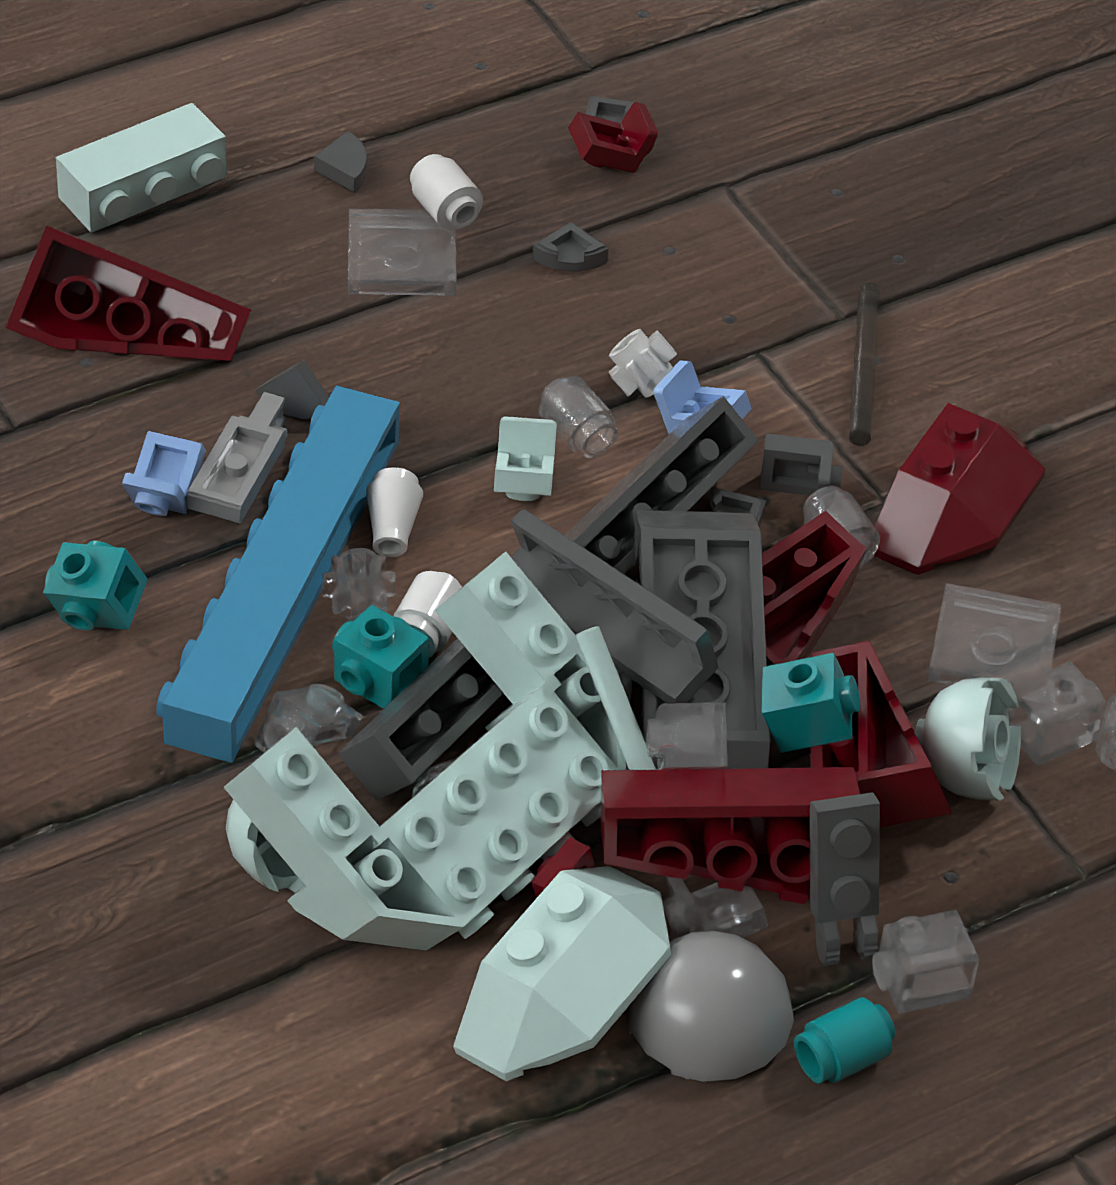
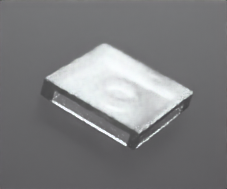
M349 209L348 294L456 295V230L451 231L441 228L427 210Z
M946 583L927 681L953 685L961 680L972 678H1004L1011 683L1017 698L1045 703L1061 604Z

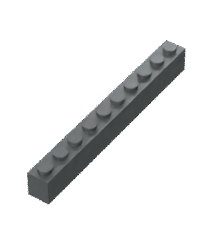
M723 396L683 420L576 523L565 536L624 574L635 564V510L687 512L759 440ZM457 638L338 753V756L377 801L412 784L503 692Z

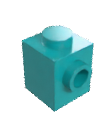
M834 653L763 667L762 715L781 753L852 739V713L860 711L859 691L855 678L852 675L844 676Z

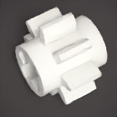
M637 329L622 339L610 352L609 357L616 366L609 371V374L627 396H630L638 389L647 398L654 394V388L671 371L673 366L669 361L677 353L658 330L648 338L641 329Z

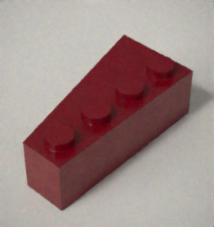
M854 767L601 770L600 827L604 864L685 880L688 875L716 880L720 888L742 892L744 886L776 892L779 893L780 900L805 905L806 900L810 899L811 801L860 794Z

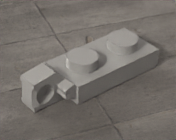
M263 392L249 418L241 415L239 417L231 416L188 489V509L241 524L285 447L288 434L287 429L283 428L286 417L283 416L284 397Z

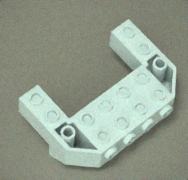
M504 552L435 611L512 704L485 727L488 730L485 735L380 826L374 821L297 727L224 786V789L305 884L287 900L290 905L300 914L343 940L428 950L457 931L466 939L494 915L487 905L499 894L507 901L533 880L535 875L530 871L529 867L538 858L541 857L543 860H546L548 857L554 856L570 837L575 839L569 832L575 824L581 820L587 827L600 817L601 770H626L625 758L576 635L507 552Z

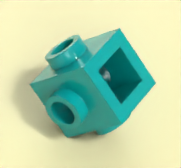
M90 541L88 544L63 542L54 565L47 572L43 594L60 614V619L73 628L92 630L94 627L129 630L148 579L125 548L114 547L101 541Z
M371 604L354 621L344 623L334 637L332 644L334 652V680L339 682L350 693L361 695L384 709L428 667L429 637L412 628L405 620L393 617Z

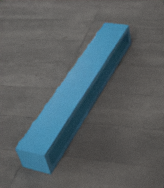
M336 385L325 406L318 405L310 423L309 436L305 443L298 442L295 445L290 458L289 472L284 481L277 480L274 483L268 501V510L263 520L256 518L251 525L245 553L241 559L234 558L230 563L222 595L219 599L212 598L204 614L203 629L197 640L190 639L185 645L180 660V671L174 682L167 681L161 689L156 713L158 717L163 718L164 744L233 763L368 503L366 495L368 484L373 481L375 473L387 467L399 444L400 402Z

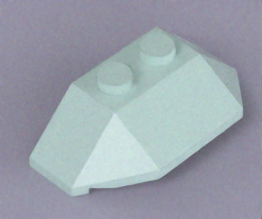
M610 866L560 871L481 961L453 1045L455 1053L497 1077L509 1081L524 1075L523 1070L550 1065L593 1048L672 955L660 891Z

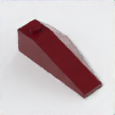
M46 225L5 328L56 349L232 361L252 310Z

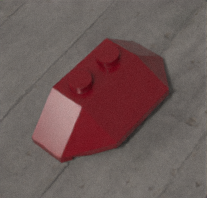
M947 403L898 470L868 541L866 553L919 575L932 570L934 564L957 561L996 547L1044 478L1046 469L1015 431Z

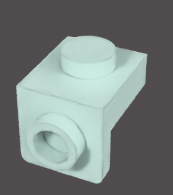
M518 417L501 418L494 491L506 492L507 497L520 501L536 500L540 495L551 496L557 429L555 421Z

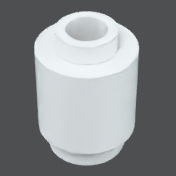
M432 154L421 159L412 169L410 182L413 195L441 228L451 231L458 230L474 222L482 208L483 195L454 160L439 154Z
M425 571L418 574L393 616L405 620L412 628L429 637V657L435 652L442 650L452 634V630L437 614L435 609L462 588L453 576L445 572Z

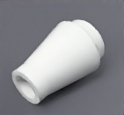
M382 469L375 473L373 481L366 488L373 532V549L382 556L397 557L407 551L408 538L423 498V490L418 485V478L406 469Z

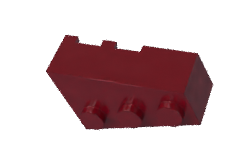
M824 511L762 553L766 666L808 657L849 594L867 549L827 511Z
M870 641L812 652L811 657L834 653L844 676L852 675L855 678L860 696V711L852 713V739L811 747V768L854 767L860 794L873 792L880 803V828L953 814L934 770Z

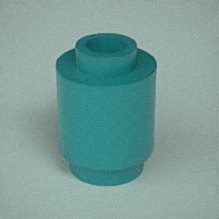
M859 997L806 1023L804 1032L794 1038V1049L803 1071L813 1082L819 1084L828 1080L837 1083L889 1057L892 1053V1040L896 1035L895 1026L889 1013L880 1004L874 1005L868 999Z

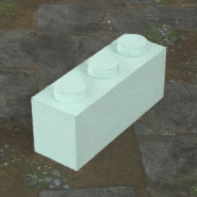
M193 103L187 104L57 156L58 197L91 233L226 178V136Z

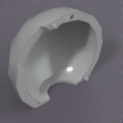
M717 931L692 932L670 941L672 955L626 1008L629 1035H634L647 1055L671 1069L672 1075L681 1076L685 1079L702 1082L737 1079L765 1067L786 1046L794 1023L790 995L784 975L757 945L738 935Z

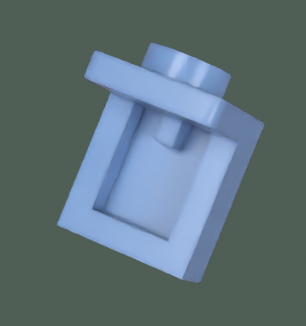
M680 360L654 388V396L668 434L687 417L723 396L742 419L752 409L746 390L700 386L691 361Z
M148 431L134 474L125 473L122 482L128 496L134 502V506L141 511L158 516H166L168 510L186 514L188 510V489L201 469L206 450L202 443Z

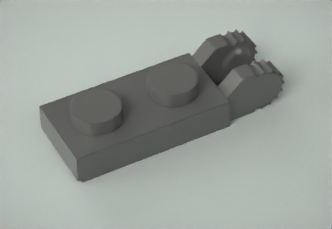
M873 792L811 801L810 911L815 918L816 947L822 966L838 964L840 936L836 921L853 918V943L861 960L877 958L876 955H878V928L875 915L879 914L880 803Z

